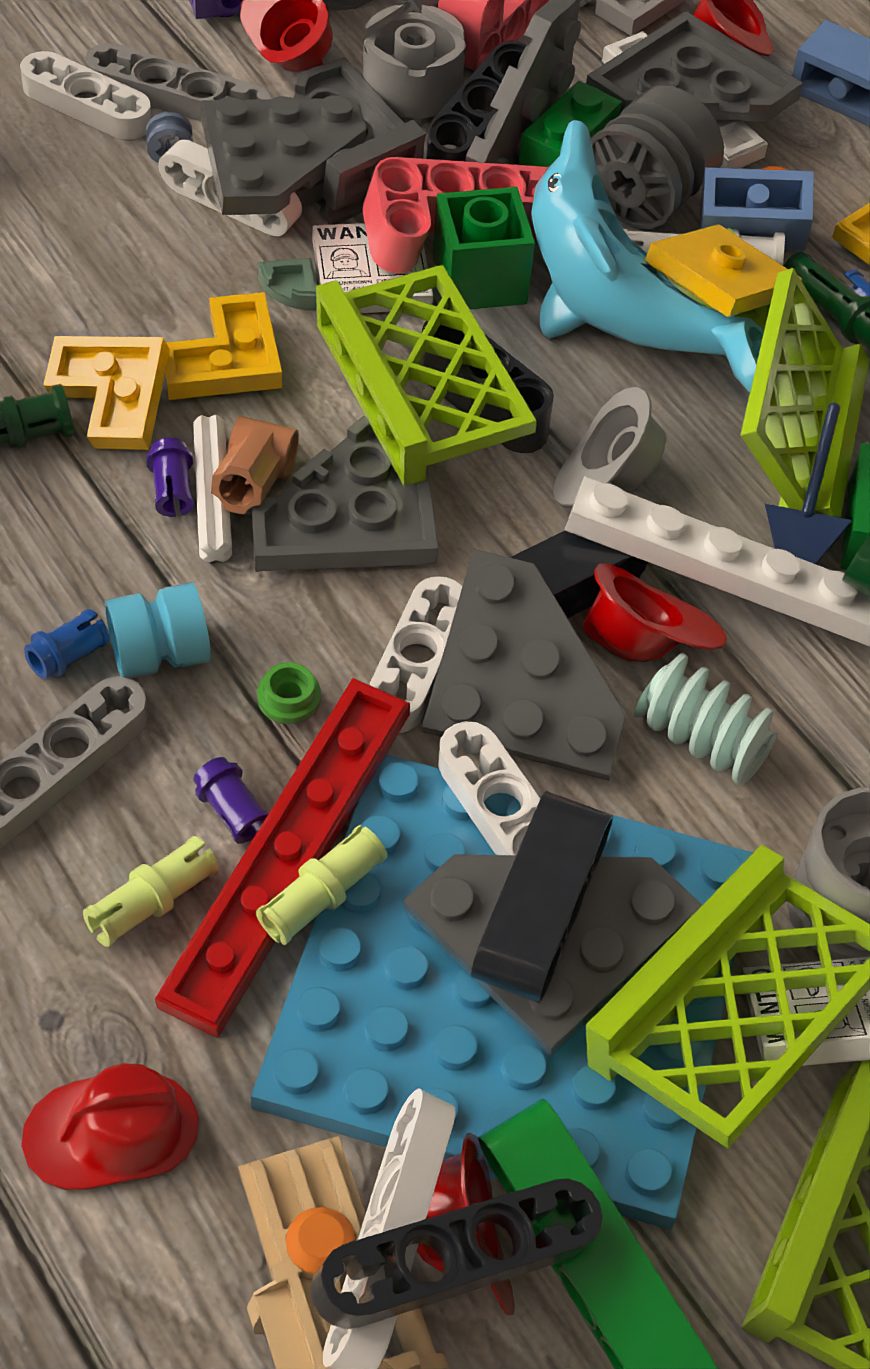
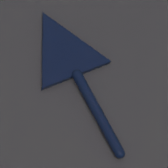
M831 403L827 409L802 510L765 504L775 549L788 551L795 557L816 565L853 522L849 519L814 513L840 411V406L837 403Z

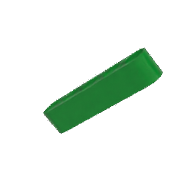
M540 1099L478 1137L479 1145L487 1162L507 1194L555 1179L569 1178L584 1184L594 1193L599 1201L603 1218L601 1230L596 1238L576 1256L553 1264L551 1267L614 1369H718L565 1125L545 1099ZM555 1208L543 1221L533 1225L535 1237L543 1229L557 1224H565L571 1230L577 1224L572 1213L561 1215Z

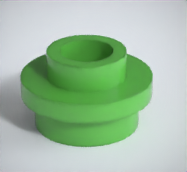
M293 662L280 663L273 666L261 679L257 689V701L261 711L271 720L284 724L299 723L310 718L318 710L321 702V688L317 679L305 666ZM285 695H294V696H296V698H290V699H289V698H282V696H285Z

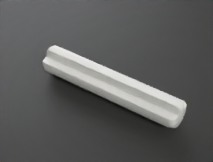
M216 414L211 417L201 415L193 422L199 555L208 563L215 560L225 562L232 556L230 512L224 510L223 504L218 497L211 494L212 476L227 454L225 421Z

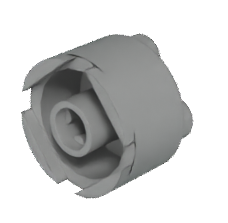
M405 5L391 6L379 11L367 22L363 49V78L404 123L414 120L419 126L427 123L428 118L436 116L462 87L466 52L462 24L450 13L426 5H422L421 13L405 12Z

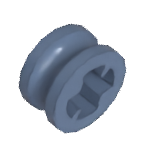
M162 112L148 121L146 126L147 152L155 162L158 163L159 159L178 142L169 143V138L162 142V137L170 135L171 140H174L175 136H177L179 140L194 142L192 125L182 114Z

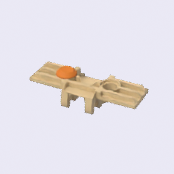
M339 1136L238 1166L240 1178L273 1280L253 1292L247 1305V1311L254 1333H265L276 1369H328L323 1364V1351L331 1324L319 1315L312 1303L311 1283L313 1275L332 1250L345 1243L358 1240L366 1215ZM344 1269V1273L335 1283L339 1293H341L345 1282L346 1269ZM421 1308L398 1315L394 1327L403 1353L390 1358L383 1357L377 1369H450L445 1354L436 1353Z

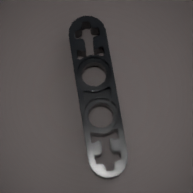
M569 1178L555 1179L345 1243L332 1250L313 1275L310 1288L312 1303L319 1315L331 1325L343 1329L360 1328L571 1259L582 1252L601 1230L603 1215L600 1203L594 1193L581 1182ZM555 1208L561 1215L572 1213L577 1224L571 1230L565 1224H557L543 1229L535 1237L533 1225L543 1221ZM483 1222H493L503 1227L512 1239L513 1252L511 1258L498 1260L484 1253L477 1242V1225ZM421 1243L434 1249L442 1259L444 1268L442 1279L438 1282L427 1283L413 1276L406 1266V1247L411 1244ZM384 1264L386 1279L373 1283L359 1298V1303L352 1292L339 1293L337 1291L335 1283L344 1273V1269H346L347 1275L351 1280H360L375 1275Z

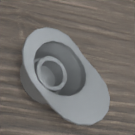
M639 387L626 388L612 396L600 409L586 435L567 458L556 476L553 494L554 499L562 506H573L584 476L601 483L615 485L625 492H631L642 485L653 474L661 461L667 436L665 431L651 416L652 402L646 391Z

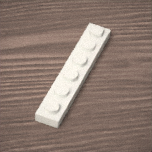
M584 476L565 527L566 531L870 646V598L843 582L842 578L845 573L826 569L797 558L788 551L771 548L742 537L728 528L716 527L682 514L673 507L653 503L627 493L615 485L601 483Z

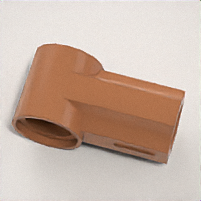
M244 416L237 418L231 432L227 454L212 476L211 494L218 497L223 504L224 510L244 515L249 508L261 505L276 479L286 481L289 478L297 456L299 430Z

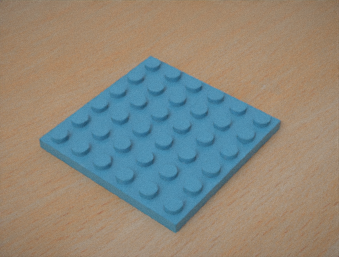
M386 754L369 785L358 800L345 838L358 825H361L362 828L367 827L380 839L387 851L388 858L382 864L375 866L345 892V902L334 911L326 908L316 916L253 1088L251 1109L387 1147L391 1131L401 1108L408 1097L420 1088L455 1106L456 1115L444 1160L461 1154L463 1139L467 1133L475 1134L478 1138L543 1098L551 1105L565 1125L620 1214L624 1217L672 1230L678 1212L696 1127L620 1074H617L610 1082L588 1067L585 1025L550 1056L404 910L403 900L454 854H496L442 777L439 768ZM507 793L493 794L484 802L486 808L498 816H510L521 809L519 801ZM613 815L611 830L602 857H652L703 905L754 852ZM735 956L729 961L730 972H732ZM720 971L714 978L721 977ZM725 996L694 998L685 1008L687 1023L721 1020ZM677 1017L669 1025L677 1024ZM716 1040L690 1042L694 1067L711 1065ZM681 1043L650 1045L637 1058L653 1070L684 1068ZM706 1085L697 1086L700 1102L703 1101ZM680 1087L688 1093L687 1087ZM486 1160L490 1178L497 1179Z

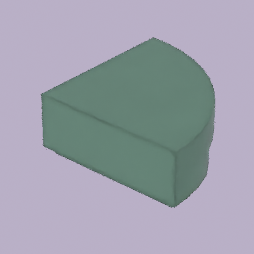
M312 258L258 262V279L262 288L269 296L289 307L302 310H317V282Z

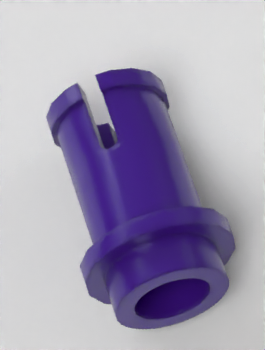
M162 438L153 443L151 450L146 456L147 468L154 474L155 508L163 516L176 517L175 497V499H179L181 515H185L194 507L189 478V469L193 465V453L180 439Z
M218 757L204 764L194 775L193 781L197 785L195 795L201 802L210 803L231 832V837L237 844H242L255 837L268 816V812L263 810L241 780L243 775L241 767L237 763H229L225 757Z

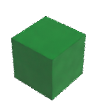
M518 187L437 193L432 252L435 267L439 265L444 266L468 308L481 309L527 304L535 241Z

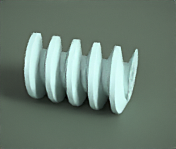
M681 653L655 674L638 700L634 717L640 718L647 714V724L654 731H661L668 727V738L675 745H681L690 740L689 751L695 758H704L711 753L710 764L712 769L717 772H724L733 766V782L738 786H742L758 771L775 744L778 736L777 732L774 733L769 730L774 710L767 707L753 719L747 715L752 696L746 693L732 705L728 704L726 700L731 683L723 680L713 690L708 691L705 689L709 676V669L701 667L690 678L686 677L684 672L688 663V656Z

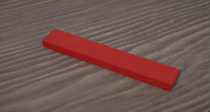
M355 678L351 679L155 997L157 1009L216 1038L220 1036L275 943V940L269 936L256 916L257 909L262 905L265 906L299 878V868L312 858L319 861L329 852L356 807L358 800L410 716L409 702Z

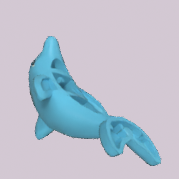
M571 121L564 133L560 156L546 170L536 184L531 212L537 243L553 282L540 308V328L542 334L547 339H551L588 323L603 332L635 345L669 351L726 355L734 376L750 393L764 330L751 318L726 317L718 311L704 307L682 293L667 280L663 273L645 261L647 253L628 237L610 204L596 165L588 127L582 121Z

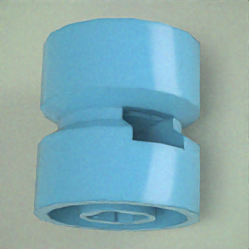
M194 582L160 589L153 602H149L141 593L104 600L110 641L120 677L131 679L155 674L158 672L161 661L164 659L174 668L210 662L211 651L208 629L202 603Z

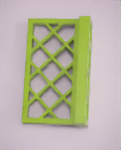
M443 265L348 292L343 291L338 280L316 286L317 327L404 487L426 480V466L535 433V417ZM435 287L442 296L438 306L411 299L414 293ZM377 305L391 309L383 322L361 315L359 309ZM403 313L429 321L422 333L396 326ZM440 325L462 331L465 335L460 345L433 336ZM389 340L412 347L413 350L407 361L383 354L382 348L386 341ZM424 352L450 359L451 362L445 373L418 365ZM462 364L486 370L488 377L484 385L456 377ZM409 379L436 387L431 399L427 401L406 394L404 388ZM447 391L475 399L469 413L440 405ZM488 403L509 410L514 418L497 423L479 416L485 404ZM432 419L460 428L457 435L436 442L431 440L426 431Z
M794 268L777 273L740 436L781 495L779 506L802 510L827 409L831 403H837L840 406V411L814 513L841 518L870 358L861 343L846 348L841 347Z
M761 844L585 1025L588 1067L610 1082L617 1074H620L728 1149L869 991L870 957L864 964L833 967L828 944L855 942L870 951V924L785 874L784 857ZM787 901L809 914L813 927L774 931L771 916ZM761 927H763V932H757ZM817 946L822 968L782 971L778 949ZM767 950L771 973L731 976L729 961L736 953ZM720 971L721 977L714 978ZM837 985H844L838 992ZM826 986L829 1003L822 1011L790 1014L786 990ZM775 991L780 1015L750 1018L738 1017L735 995ZM725 996L728 1020L687 1023L685 1008L694 998ZM677 1017V1024L669 1025ZM794 1032H802L797 1039H795ZM783 1033L786 1051L779 1059L746 1062L742 1037ZM732 1038L736 1063L694 1067L690 1042ZM681 1043L684 1068L653 1070L637 1058L650 1045ZM759 1080L751 1089L750 1081ZM740 1083L742 1100L726 1118L699 1101L697 1086ZM680 1087H687L688 1093Z
M870 1060L857 1061L838 1079L741 1326V1329L767 1343L775 1337H779L835 1369H870V1328H867L851 1290V1287L870 1282V1269L846 1277L833 1247L838 1234L858 1228L870 1255V1211L857 1183L860 1173L870 1169V1156L867 1157L870 1149ZM849 1206L853 1217L843 1220ZM825 1270L829 1282L819 1285ZM833 1293L851 1335L836 1340H831L804 1325L812 1301ZM856 1345L859 1354L851 1351L848 1347Z

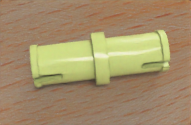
M358 825L348 837L319 861L317 859H309L299 868V878L265 906L262 905L257 909L256 916L264 930L276 942H281L282 945L289 943L296 933L326 908L334 911L346 900L345 892L375 866L382 864L388 858L384 845L369 828H362L361 825Z
M192 836L184 845L151 867L147 864H141L129 873V881L96 904L89 905L83 910V917L90 932L93 934L99 928H102L103 932L97 935L96 939L102 945L109 947L116 939L151 915L162 917L174 908V899L208 876L211 877L218 872L217 859L212 850L209 848L199 856L197 851L205 846V842L197 836Z

